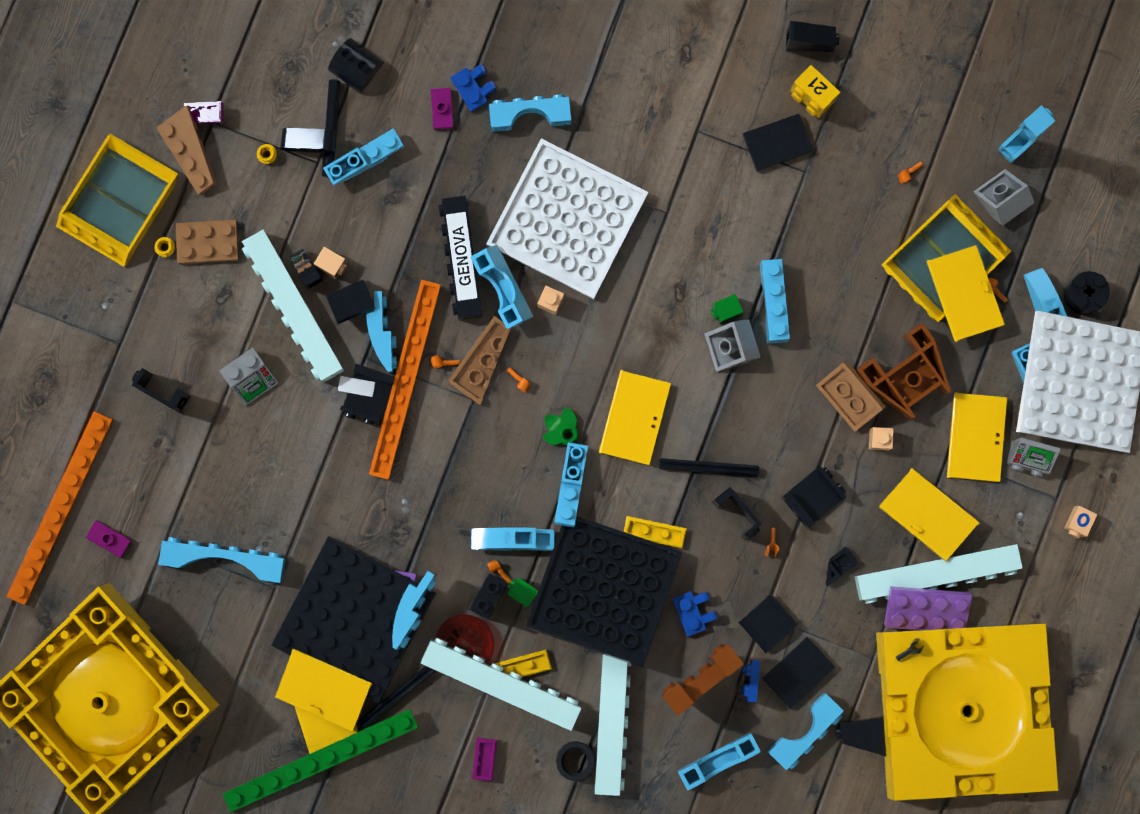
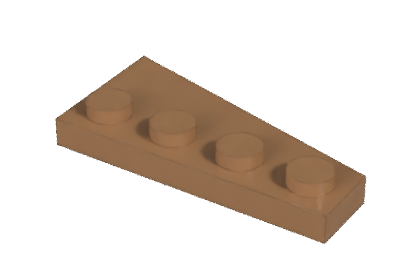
M186 105L156 129L197 194L202 195L216 184V180L209 160L206 159L203 142L200 141L197 133L198 128L196 122L193 121L191 107Z
M493 316L447 382L481 405L511 328L507 329L504 322Z

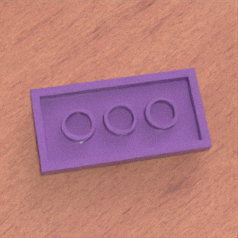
M890 586L884 625L886 628L911 630L967 628L972 595L969 592Z

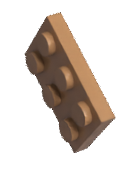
M221 220L176 223L177 263L239 261L237 221Z
M847 360L816 385L854 432L886 407Z

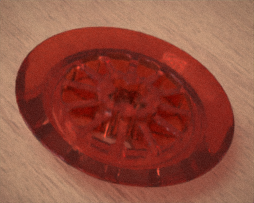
M454 616L444 622L436 634V638L446 641L447 644H455L457 647H459L462 639L466 638V641L470 642V646L466 650L468 656L471 657L469 651H472L477 656L484 658V663L486 664L492 657L494 651L493 634L488 625L475 616ZM459 627H465L464 636H462ZM468 627L474 629L469 637H467ZM457 629L460 638L453 635L452 631ZM477 631L480 637L471 640V637ZM449 635L455 638L457 642H448ZM482 639V645L473 644L474 641ZM472 647H481L482 650L478 653Z

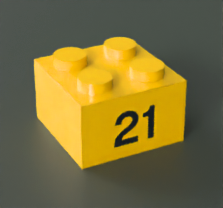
M812 65L797 78L790 91L795 101L798 103L802 102L807 107V112L813 117L816 115L818 118L835 103L840 94V91Z

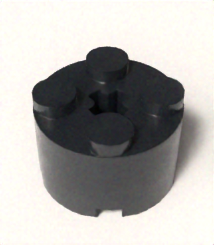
M1092 271L1078 274L1068 282L1064 289L1065 303L1074 312L1081 315L1091 314L1102 308L1107 303L1110 295L1106 278L1102 274ZM1084 290H1087V292H1089L1090 295L1088 296L1086 293L1084 294Z

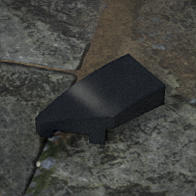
M846 546L829 559L826 579L827 587L858 563Z

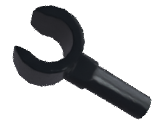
M916 638L906 651L896 656V659L900 661L909 654H919L924 645L921 648H916L914 644L920 640Z

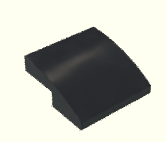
M769 594L738 622L765 653L798 625L772 594Z

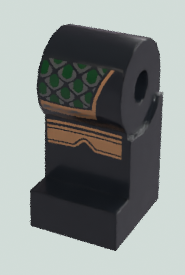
M304 249L289 256L307 290L323 281Z

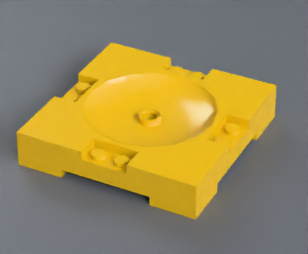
M111 583L98 586L34 651L0 680V718L9 728L13 727L60 779L67 787L65 790L85 814H105L164 756L220 706L179 659L175 660L149 631L151 628ZM99 697L103 700V706L98 702Z
M1046 624L876 633L879 674H881L886 746V757L884 758L888 799L899 801L968 795L1058 791L1054 728L1051 727L1048 692L1050 673ZM914 639H920L918 643L914 644L916 648H921L924 645L919 654H909L900 661L896 659V656L910 647ZM967 705L970 713L964 716L963 708Z

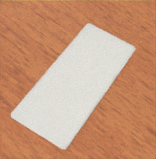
M341 376L338 391L372 397L375 382Z

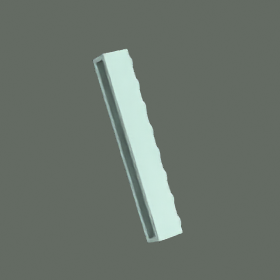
M261 230L243 240L242 242L245 247L242 250L247 259L252 258L254 265H252L253 270L257 276L261 275L264 279V282L261 284L265 291L272 293L274 299L271 301L277 311L281 309L284 315L281 319L287 328L291 327L294 334L291 336L296 345L301 344L304 350L301 354L306 363L311 362L314 367L311 369V372L315 379H320L324 383L344 372L265 231Z
M1016 544L950 557L946 562L940 559L855 576L859 600H865L867 604L877 602V597L885 596L887 600L890 586L937 590V585L945 584L947 588L957 586V581L965 580V584L977 582V577L985 576V580L997 578V573L1005 572V576L1017 574V569H1022L1018 545Z
M442 639L430 640L422 657L421 664L563 728L572 730L581 710V707L578 705L579 701L571 697H567V699L559 697V692L550 688L546 691L540 688L541 684L530 680L528 683L522 680L523 676L511 671L508 674L503 671L504 668L495 663H492V666L484 663L485 659L480 656L473 655V657L465 654L466 650L460 647L450 648L446 646L447 642Z
M603 655L595 794L620 796V791H624L625 779L621 778V770H625L626 758H622V749L627 748V737H623V731L628 729V716H624L625 708H629V696L626 695V687H630L631 675H627V667H631V664Z

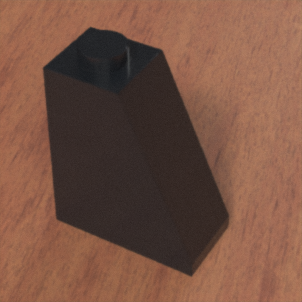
M798 21L789 22L786 30V51L834 52L836 46H839V33H836V27Z
M884 716L838 722L835 733L837 740H840L842 744L886 756Z

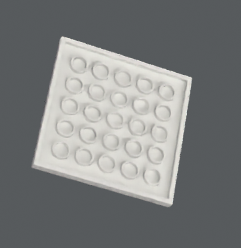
M540 139L486 246L497 245L502 254L594 300L648 192Z
M1035 311L1016 432L1130 453L1140 391V331Z

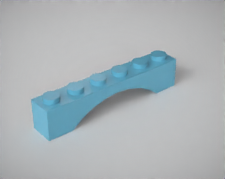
M1041 105L998 148L1010 163L1023 154L1055 122L1052 112L1047 108L1044 109Z
M169 537L168 541L162 540L158 565L183 568L201 559L225 558L244 565L259 580L283 583L286 559L281 558L282 554L269 552V556H264L258 550L249 549V553H244L238 547L229 546V550H223L221 545L209 543L208 547H203L201 542L189 540L188 544L180 543L181 539Z

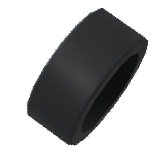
M578 741L568 742L557 753V769L567 780L581 781L587 778L594 769V754L585 743ZM571 749H579L587 756V767L580 773H571L564 766V755Z

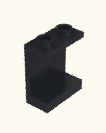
M355 364L353 378L375 382L373 396L348 393L340 410L344 412L343 416L355 420L357 416L363 418V423L372 426L375 423L380 424L395 377Z
M143 368L140 371H136L132 378L133 387L181 414L191 396L176 389L170 401L167 402L145 389L153 374Z
M819 466L781 497L806 529L814 525L817 520L846 498L844 494L846 490L840 483L836 484L831 479L833 475L826 467L822 468V466Z
M729 487L715 498L712 503L717 508L730 498L753 525L741 535L743 539L746 537L751 539L761 531L758 527L762 523L734 490Z
M489 573L469 610L489 620L508 583Z

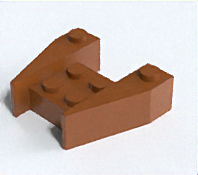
M923 323L916 325L902 335V338L913 354L891 370L884 373L874 358L869 359L855 369L878 398L907 419L916 417L909 407L937 387L942 394L951 392L935 339Z
M721 643L713 649L712 653L707 655L712 664L707 662L698 669L700 672L695 677L690 675L682 682L684 686L681 687L678 682L674 681L663 689L664 693L661 696L677 716L692 706L694 701L722 679L730 676L744 665L729 644L723 645Z

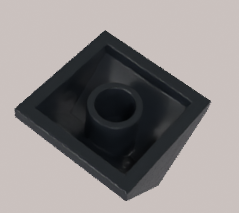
M364 279L326 294L338 324L375 309Z

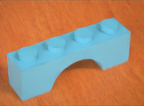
M562 94L554 95L553 98L545 99L543 96H537L533 100L526 101L524 98L513 99V102L495 100L492 104H489L492 132L512 130L515 121L526 113H538L544 116L551 126L571 125L569 97H565Z
M497 245L485 248L470 257L479 275L488 279L496 289L500 300L498 313L507 329L534 317Z
M782 259L762 260L760 263V274L765 298L767 344L788 342L790 335Z
M823 693L809 707L813 722L811 729L804 737L796 740L780 737L767 751L785 770L788 768L792 770L800 762L798 758L803 753L806 755L813 749L814 745L812 743L817 738L821 740L828 733L827 728L831 724L836 725L842 719L841 713L843 710L826 693Z
M749 732L682 767L677 772L688 791L704 783L717 773L743 762L761 751Z

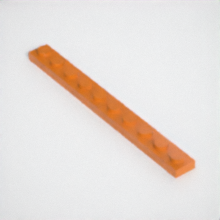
M425 280L420 282L369 472L371 476L387 480L390 478L439 296L440 284Z
M95 411L93 412L6 597L27 605L114 420Z

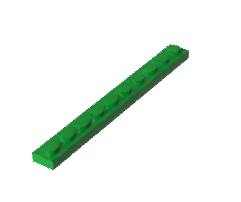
M410 708L222 793L231 813L419 728Z

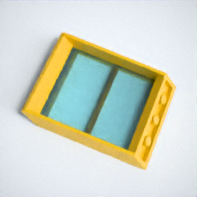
M109 134L60 211L56 227L125 267L173 191L178 173L114 135Z
M955 194L907 239L882 266L885 268L886 273L893 276L898 281L900 287L906 290L913 297L914 301L927 311L932 319L939 322L945 316L926 261L977 245L988 275L1011 250Z

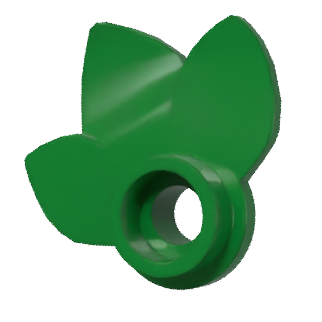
M565 407L561 417L558 415H545V425L549 431L544 434L543 439L548 444L558 445L563 443L568 445V443L577 442L579 433L575 428L577 418L573 411ZM566 432L572 433L571 439L565 438Z

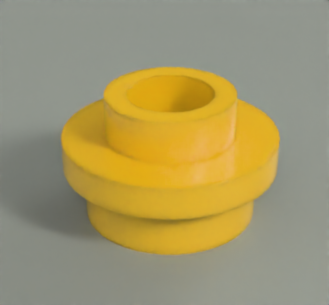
M270 144L261 145L257 150V158L263 164H271L277 158V151ZM270 152V157L265 158L264 153Z
M162 237L156 241L154 248L159 256L169 257L175 251V244L170 238ZM164 244L169 246L166 251L162 250Z

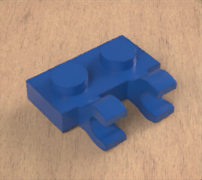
M482 64L475 67L471 72L466 67L450 77L470 112L488 103L486 96L497 90L492 81L485 84L481 89L475 80L487 74Z
M690 591L672 598L687 637L706 630L704 623L717 619L715 611L701 616L697 604L710 599L707 592L693 597Z
M750 660V664L743 665V673L749 676L748 685L741 686V694L747 697L746 701L757 702L761 661Z

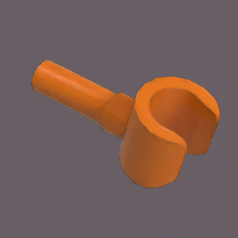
M922 162L899 173L900 183L903 184L912 180L910 174L922 167Z
M988 278L993 293L1004 303L1007 302L1008 299L996 288L999 282L994 278Z
M441 355L433 356L430 359L433 368L460 364V360L442 361Z
M511 367L508 368L507 371L519 381L517 388L526 393L530 383L525 378L519 376Z
M771 528L770 543L765 550L766 557H768L769 550L774 552V558L779 551V546L775 541L776 528Z
M497 560L487 563L491 573L498 571L508 584L511 582V579L503 571Z

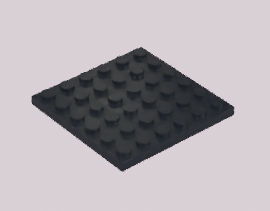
M576 516L574 527L561 526L526 628L643 668L682 551Z
M328 536L271 646L290 656L292 649H296L371 682L372 686L367 697L380 703L418 630L417 628L416 631L412 630L408 635L410 640L404 649L402 647L399 650L393 648V625L399 603L408 585L413 584L418 587L419 583ZM428 590L424 596L426 598L424 604L420 609L416 608L415 610L421 614L419 618L421 622L437 594L434 591L430 592Z

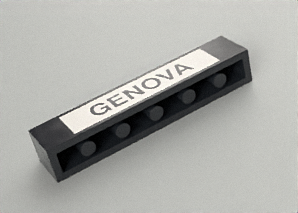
M466 195L443 198L442 205H439L440 217H444L445 224L441 225L443 237L447 236L448 244H444L445 256L450 257V264H447L448 276H452L453 283L449 284L451 296L455 295L456 303L452 304L453 314L458 315L459 320L483 317L476 267L470 258L474 255Z

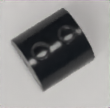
M349 38L334 54L328 66V71L361 94L384 64V61L354 39Z

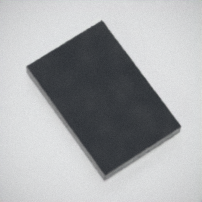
M800 114L742 134L756 171L813 151Z
M806 637L762 679L791 709L835 666Z

